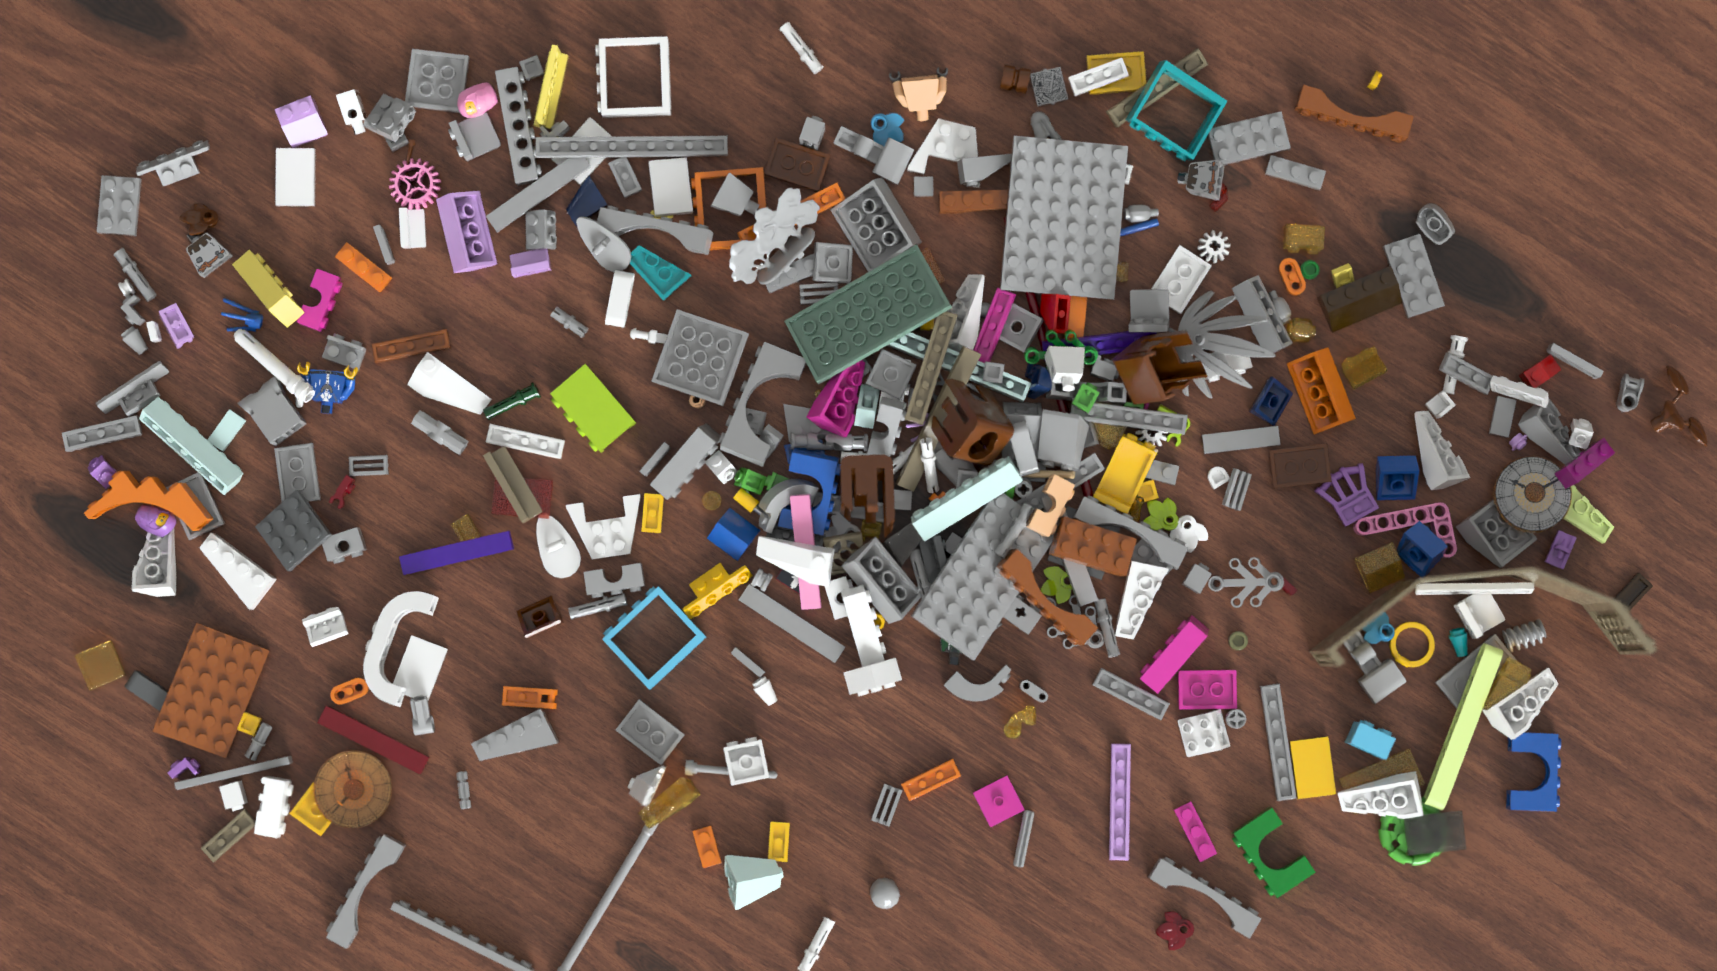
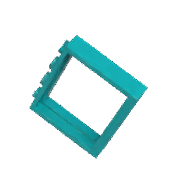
M1167 60L1158 63L1128 114L1126 121L1130 123L1129 126L1131 128L1146 133L1145 137L1160 142V146L1163 149L1175 152L1176 157L1180 160H1193L1226 105L1227 100ZM1162 73H1165L1213 105L1187 150H1184L1137 119L1139 112Z

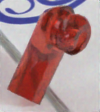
M1222 183L1220 200H1214L1209 205L1214 212L1220 209L1228 200V190L1224 183Z

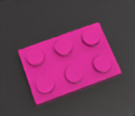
M1236 670L1178 671V709H1237Z

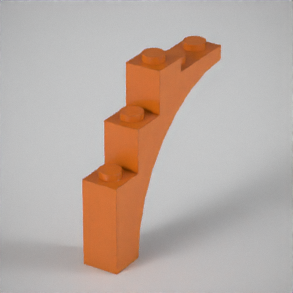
M121 470L116 472L112 476L113 479L108 482L112 489L106 490L102 494L103 497L99 501L96 500L89 504L88 510L84 512L88 519H96L108 510L120 505L143 502L157 505L172 512L182 519L192 531H200L213 520V517L187 483L176 482L168 488V491L158 477L148 476L139 484L130 471Z

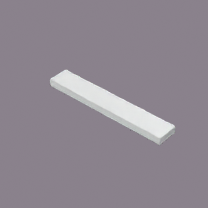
M1534 582L1419 584L1415 587V594H1531L1534 590Z

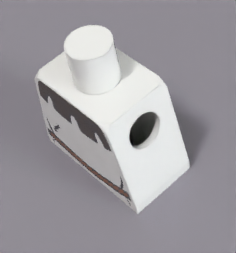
M354 89L336 95L346 125H352L355 135L366 132L362 121L366 120L367 117L359 91ZM353 110H356L357 116L355 118H352L351 112Z

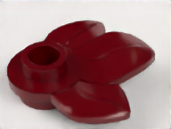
M1166 912V922L1157 928L1156 934L1162 939L1169 940V950H1177L1183 947L1186 939L1193 935L1194 925L1190 920L1183 919L1177 912ZM1186 926L1188 931L1182 932L1181 927Z

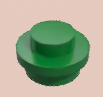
M1307 260L1301 265L1300 270L1305 279H1314L1318 276L1320 268L1315 261Z

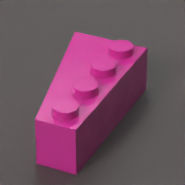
M1193 615L1178 626L1176 634L1171 635L1166 640V646L1162 650L1159 649L1152 658L1154 660L1150 665L1147 663L1140 671L1142 673L1140 679L1157 694L1208 636L1209 629Z

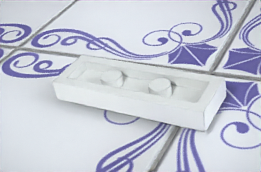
M1119 58L1070 76L1068 80L1074 96L1126 78L1129 74L1123 58Z
M1493 375L1490 381L1491 391L1544 408L1548 405V392L1541 388H1532L1522 382L1516 383L1503 376L1497 377Z

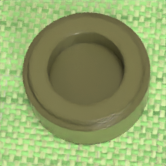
M1235 631L1229 635L1228 644L1233 650H1242L1247 646L1248 638L1245 633Z

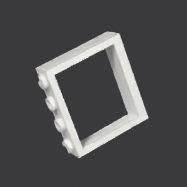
M668 36L599 39V45H596V56H599L600 63L596 64L597 75H600V82H597V94H601V101H598V113H601L603 118L671 115ZM660 44L662 107L608 109L606 46Z

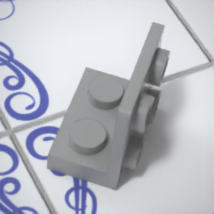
M1132 289L1130 291L1131 321L1129 323V332L1168 331V289Z

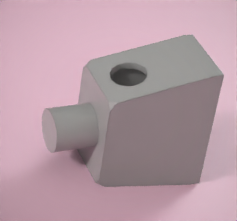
M728 173L711 207L741 216L744 210L755 214L759 204L750 200L753 191L734 175Z

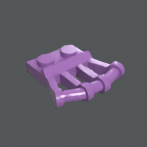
M1363 463L1353 467L1339 468L1338 472L1331 473L1332 482L1322 483L1320 487L1314 490L1333 506L1344 527L1379 508L1366 485ZM1359 474L1361 486L1359 491L1349 475ZM1344 478L1352 495L1346 497L1337 480ZM1331 484L1341 501L1337 502L1326 493Z

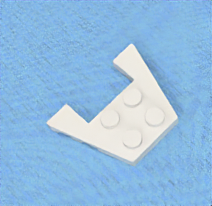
M938 119L909 164L907 171L924 175L928 156L958 162L962 158L978 157L976 128ZM980 182L978 183L977 186H973V187L979 188V187H980Z
M640 494L623 497L625 517L586 522L584 503L566 505V509L592 559L631 554L641 499Z

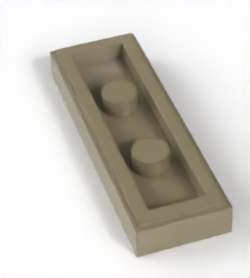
M246 809L242 810L203 845L201 849L212 862H215L255 826L256 820Z

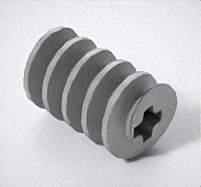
M1537 619L1535 623L1530 621L1528 626L1524 623L1521 624V627L1514 626L1513 630L1507 628L1506 633L1502 631L1506 647L1512 653L1513 646L1517 650H1521L1520 644L1528 648L1529 641L1532 646H1535L1536 639L1542 644L1543 637L1546 638V631L1542 621Z

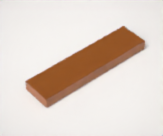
M447 329L372 344L375 363L451 348Z

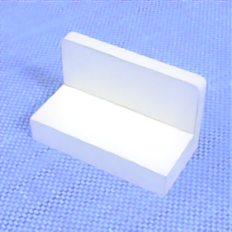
M399 208L401 247L403 249L426 247L425 211L423 209L408 210L407 208Z

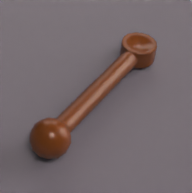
M410 139L408 143L409 149L406 159L408 165L410 163L412 149L416 144L415 140Z

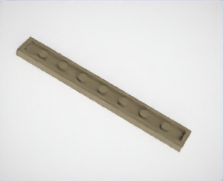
M963 346L947 379L963 381L967 385L981 354ZM946 382L896 481L897 485L913 492L924 472L920 440L924 438L926 443V438H931L934 452L939 441L931 430L932 418L936 416L941 426L944 427L942 422L948 415L942 409L941 404L947 396L955 407L958 403Z

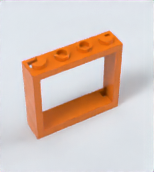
M763 167L694 173L695 178H691L692 190L696 189V197H693L694 209L697 208L698 216H694L695 227H697V224L705 225L701 179L725 178L728 173L735 177L756 175L759 209L765 208L766 194ZM741 240L711 242L710 250L731 249L732 244Z

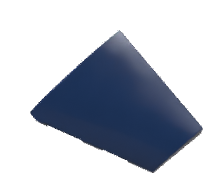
M590 176L584 180L566 209L575 226H577V219L579 217L591 218L593 214L600 211V207L605 208L608 206Z
M1027 363L1025 377L1031 379L1028 397L1036 399L1052 389V381L1046 368L1039 364Z

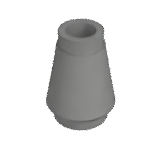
M132 326L121 334L123 341L139 355L148 349L138 328L135 329Z

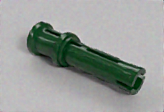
M532 382L530 386L522 390H516L512 396L484 408L483 411L486 418L490 420L520 404L526 405L528 401L536 397L540 398L541 395L536 384Z

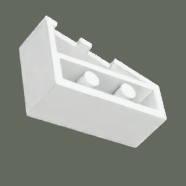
M265 776L262 777L261 782L265 784L263 793H260L259 796L261 804L257 811L254 834L279 838L286 829L284 818L289 813L290 804L287 803L289 796L293 794L294 785H291L292 780Z

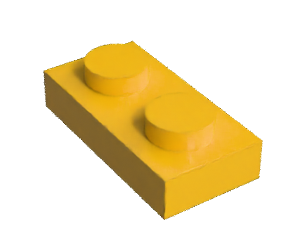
M644 493L641 532L661 533L664 497L661 494Z
M770 822L768 859L787 862L790 823Z

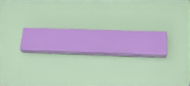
M1111 744L1109 860H1129L1131 744Z

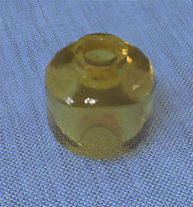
M1295 317L1291 322H1288L1286 331L1292 342L1308 343L1311 337H1315L1316 326H1313L1309 318Z

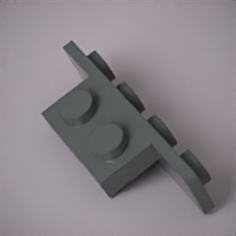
M915 528L928 581L933 584L949 560L944 552L946 550V543L944 539H941V536L936 535L924 541Z

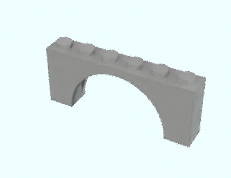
M764 342L762 347L759 346L756 351V363H751L747 373L750 374L748 381L744 380L740 389L743 392L742 396L736 399L733 406L736 409L734 415H729L726 422L728 429L726 433L722 432L718 441L721 444L720 450L762 467L771 445L763 442L751 430L746 418L747 401L752 392L768 380L791 378L799 381L806 365L803 357Z

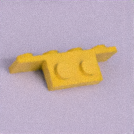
M719 563L689 584L697 599L686 605L682 610L689 619H692L709 606L714 605L725 595L730 594L736 587L746 583L753 575L744 565L729 576L722 564Z

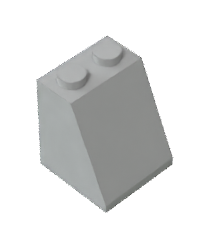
M1003 402V411L1012 424L1026 420L1035 454L1038 458L1042 421L1041 403ZM1009 440L1001 451L1002 458L1009 456L1014 461L1016 457L1011 440Z
M1043 409L1037 459L1043 466L1048 468L1059 466L1065 471L1079 470L1089 425L1080 415Z

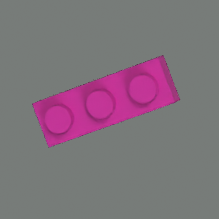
M1190 801L1174 809L1199 862L1216 855L1217 852L1192 802Z

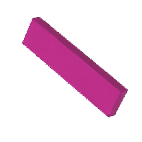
M997 287L973 349L981 354L978 361L982 363L991 361L1016 294L1000 290Z

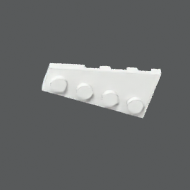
M1131 560L1114 631L1115 636L1129 639L1135 638L1145 618L1144 616L1148 608H1150L1164 576L1169 570L1168 567Z

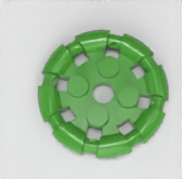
M1421 798L1423 816L1406 819L1390 815L1381 816V827L1378 829L1381 845L1387 849L1388 855L1401 864L1410 863L1412 866L1426 864L1435 855L1438 856L1446 845L1447 840L1445 838L1446 832H1448L1446 818L1438 809L1423 804L1426 798ZM1431 813L1435 817V819L1432 821L1429 818H1427V816ZM1389 823L1394 824L1393 831L1388 830ZM1411 825H1415L1418 828V833L1415 836H1410L1408 833V828ZM1433 830L1438 831V838H1432ZM1395 839L1399 843L1397 847L1392 845V841ZM1428 845L1430 850L1425 853L1422 848ZM1407 849L1413 850L1412 856L1406 854Z

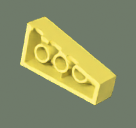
M248 250L232 265L266 308L288 328L305 312L292 298L293 294L286 287H282L284 283L277 276L272 275L275 272L267 264H263L265 260L259 253L255 255L251 250Z

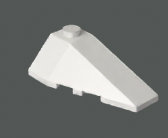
M968 275L956 293L957 298L952 308L948 310V312L958 315L948 345L949 349L960 353L963 346L974 349L979 331L984 275Z
M428 352L416 367L407 384L424 397L480 415L492 400Z
M174 528L164 537L148 532L143 550L141 549L138 563L132 571V591L156 597L175 596L176 557Z
M1416 771L1396 774L1338 792L1342 811L1362 814L1374 813L1379 814V816L1390 815L1402 819L1423 816L1421 793Z

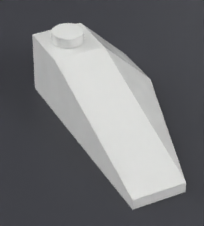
M1429 411L1415 412L1422 468L1426 483L1430 489H1444L1469 479L1470 476L1459 455L1457 457L1450 449L1451 443L1449 440L1446 442L1443 439L1441 429Z
M764 536L758 537L757 556L810 584L830 586L835 549Z
M1546 668L1482 710L1494 728L1513 740L1529 729L1530 723L1539 714L1541 707L1545 701H1548L1559 683L1550 669Z
M663 765L637 775L635 779L632 778L628 785V789H631L629 794L645 806L651 803L667 767Z

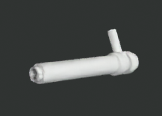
M238 329L234 333L235 341L279 379L291 394L295 395L296 407H303V402L306 403L313 398L315 394L313 387L309 383H305V380L300 375H296L249 332Z

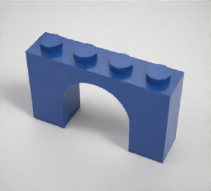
M794 449L789 471L810 475L817 479L822 486L823 499L819 504L811 507L814 534L823 536L825 530L829 531L831 520L827 518L828 513L833 511L834 501H831L832 493L836 494L838 483L835 482V477L840 475L839 458ZM787 505L781 510L778 527L793 529L791 505Z
M1524 732L1513 740L1508 737V751L1531 752L1542 759L1545 765V777L1543 782L1535 789L1507 790L1506 809L1557 812V807L1560 806V797L1557 796V788H1560L1558 769L1561 767V759L1558 757V749H1561L1559 734Z

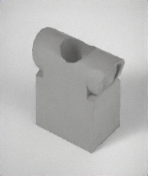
M275 376L265 382L258 392L249 394L237 403L251 415L267 440L275 446L307 424L285 394L280 380Z

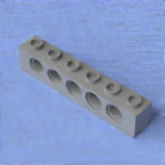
M518 67L497 70L495 75L515 183L517 186L534 183L539 179V176H542L540 164L537 165L536 146H533L532 139H535L534 128H530L529 120H532L530 109H526L525 102L528 101L527 91H523L522 83H525L524 74L519 71ZM510 85L517 86V90L514 93L508 92ZM519 103L521 105L520 109L516 112L511 111L512 105ZM517 122L524 123V127L521 130H515L514 126ZM522 140L528 142L524 149L518 148V143ZM524 159L531 160L529 167L521 166Z

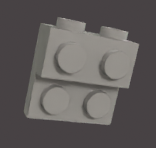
M383 94L363 125L365 128L396 142L403 135L408 123L413 120L416 111L411 104L397 97L394 99Z

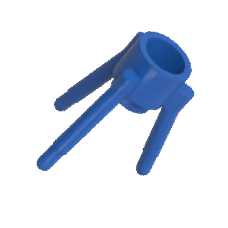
M223 298L224 302L251 313L242 316L221 312L222 316L245 320V325H248L247 327L227 328V331L242 329L256 332V329H261L263 315L259 314V311Z

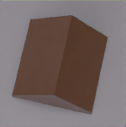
M552 596L516 611L525 638H531L564 623Z

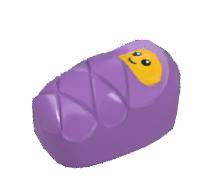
M144 503L138 508L135 515V520L142 529L160 537L170 533L176 525V516L157 505Z

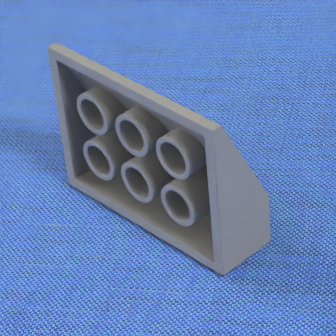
M883 177L872 180L831 209L832 214L868 272L916 244L922 243Z

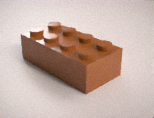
M1064 516L1058 519L1049 555L1122 577L1127 576L1137 539Z

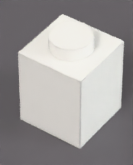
M242 781L219 787L225 809L231 808L232 811L244 808L243 804L248 803Z

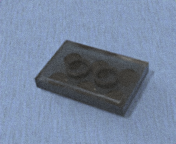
M1461 810L1423 814V816L1404 819L1407 855L1467 850L1463 813Z

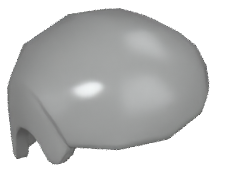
M884 877L872 883L870 897L877 907L889 909L898 903L900 892L893 880Z

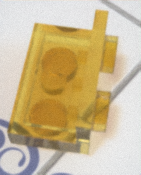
M1375 346L1362 350L1360 354L1347 358L1341 364L1342 373L1353 389L1387 372V367L1378 356Z

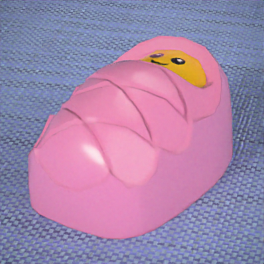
M477 84L459 94L458 110L464 117H477L491 109L498 102V97L491 84Z

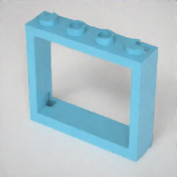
M653 586L645 594L647 597L642 602L639 599L631 607L633 610L628 615L624 613L617 620L619 624L614 628L610 626L603 633L605 637L602 639L649 690L706 638L704 633L659 586L657 588ZM659 595L696 636L648 680L611 639Z

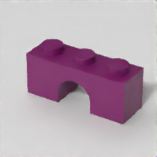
M1605 438L1592 443L1587 449L1579 453L1580 455L1565 464L1554 473L1565 489L1578 483L1615 454Z

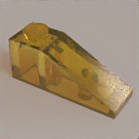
M1507 657L1491 685L1482 710L1487 711L1520 689L1524 684L1526 685L1531 678L1530 672L1532 669Z
M681 777L638 814L650 829L687 807L701 794L691 779Z

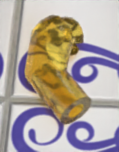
M1140 496L1135 498L1128 514L1137 523L1140 520L1141 508L1144 503V499Z

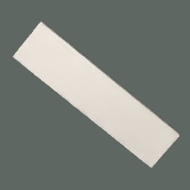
M490 424L486 443L561 459L565 440Z

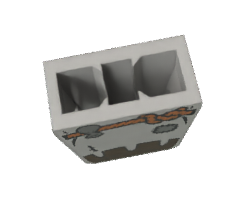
M1220 160L1190 163L1188 173H1178V184H1186V190L1192 195L1220 200L1225 165Z
M205 233L202 236L200 234H187L192 244L186 248V251L197 272L203 278L233 256L209 233Z

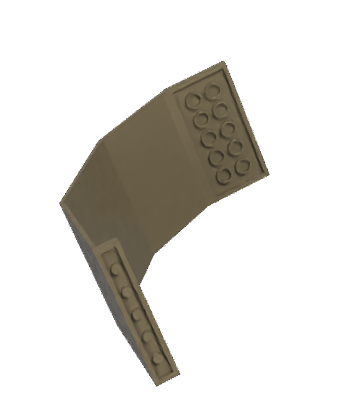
M1524 568L1399 581L1309 652L1320 666L1339 667L1345 661L1336 648L1419 584L1503 575L1513 577L1525 583L1534 582L1535 587L1581 604L1620 655L1652 654L1657 649L1654 646V640L1648 634H1644L1641 630L1643 626L1637 619H1633L1629 613L1631 611L1624 603L1621 604L1619 601L1538 569Z

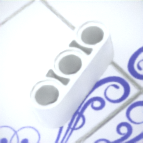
M615 270L605 324L625 327L634 283V273Z

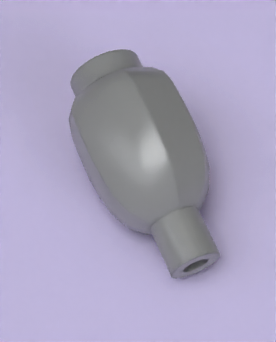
M1129 205L1128 208L1123 209L1124 220L1130 222H1144L1152 216L1159 215L1158 209H1150L1147 205Z
M1275 290L1271 291L1268 294L1283 325L1291 321L1289 305L1285 299L1278 297Z

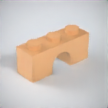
M1055 474L1050 475L1042 492L1051 498L1052 506L1047 512L1035 509L1026 522V527L1044 537H1049L1050 534L1053 535L1057 529L1056 522L1058 518H1061L1066 511L1064 506L1067 500L1070 501L1075 491L1073 488L1075 485Z

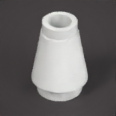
M763 676L752 683L754 686L753 690L768 706L778 700L770 679Z

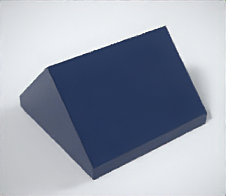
M1271 376L1266 380L1248 412L1275 426L1293 393Z

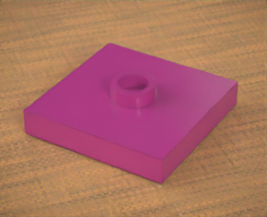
M1007 775L973 792L990 827L1024 811Z

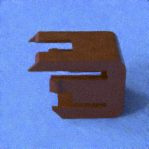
M1187 330L1140 337L1113 358L1112 361L1134 405L1167 400L1175 396V393H1169L1171 390L1179 388L1183 390L1190 384L1191 380L1189 379L1208 377L1201 360L1182 363L1176 352L1175 347L1193 344Z
M946 379V384L969 420L965 423L951 399L947 396L941 404L942 409L948 415L942 422L944 427L941 426L936 416H933L931 430L949 457L986 466L991 465L1012 438L1014 433L1012 423L989 388L975 386L984 399L982 401L974 399L963 381ZM980 438H981V440L983 441V443L985 444V446H986L985 448H984V446L982 445V443L980 442V440H979Z
M888 455L845 456L841 460L839 475L840 514L848 522H851V511H853L852 481H854V507H865V523H876V512H878L877 481H882L885 539L893 531V523L895 521L893 461Z

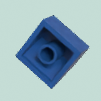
M1377 456V500H1414L1416 498L1419 477L1416 456Z
M1419 521L1403 534L1395 554L1421 578H1424L1443 557L1448 546L1429 527Z

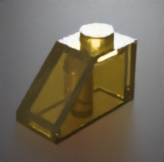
M1093 422L1097 439L1101 442L1100 446L1107 450L1115 449L1126 427Z

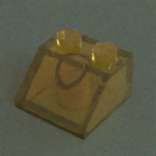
M1393 542L1354 558L1369 593L1405 578L1401 559Z

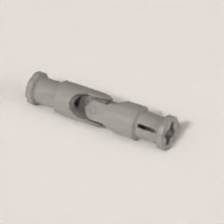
M791 433L790 449L806 448L807 450L840 451L863 449L867 451L868 435L852 436V434H848L847 437H842L830 433H807L806 435ZM825 439V442L822 444L818 440Z

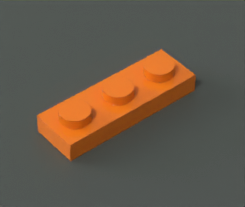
M347 242L335 256V258L380 293L392 279V277Z

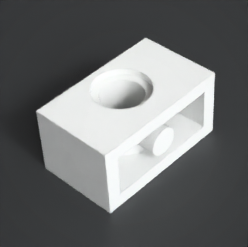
M846 576L831 580L830 586H825L835 620L848 616L845 604L837 601L838 593L853 588L851 579L847 580Z

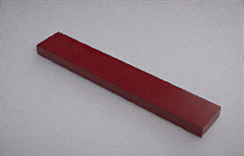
M327 705L317 722L420 775L430 758Z

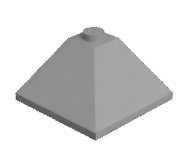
M1496 498L1456 526L1469 545L1499 568L1506 565L1537 540L1532 531L1521 529L1504 517L1498 507Z

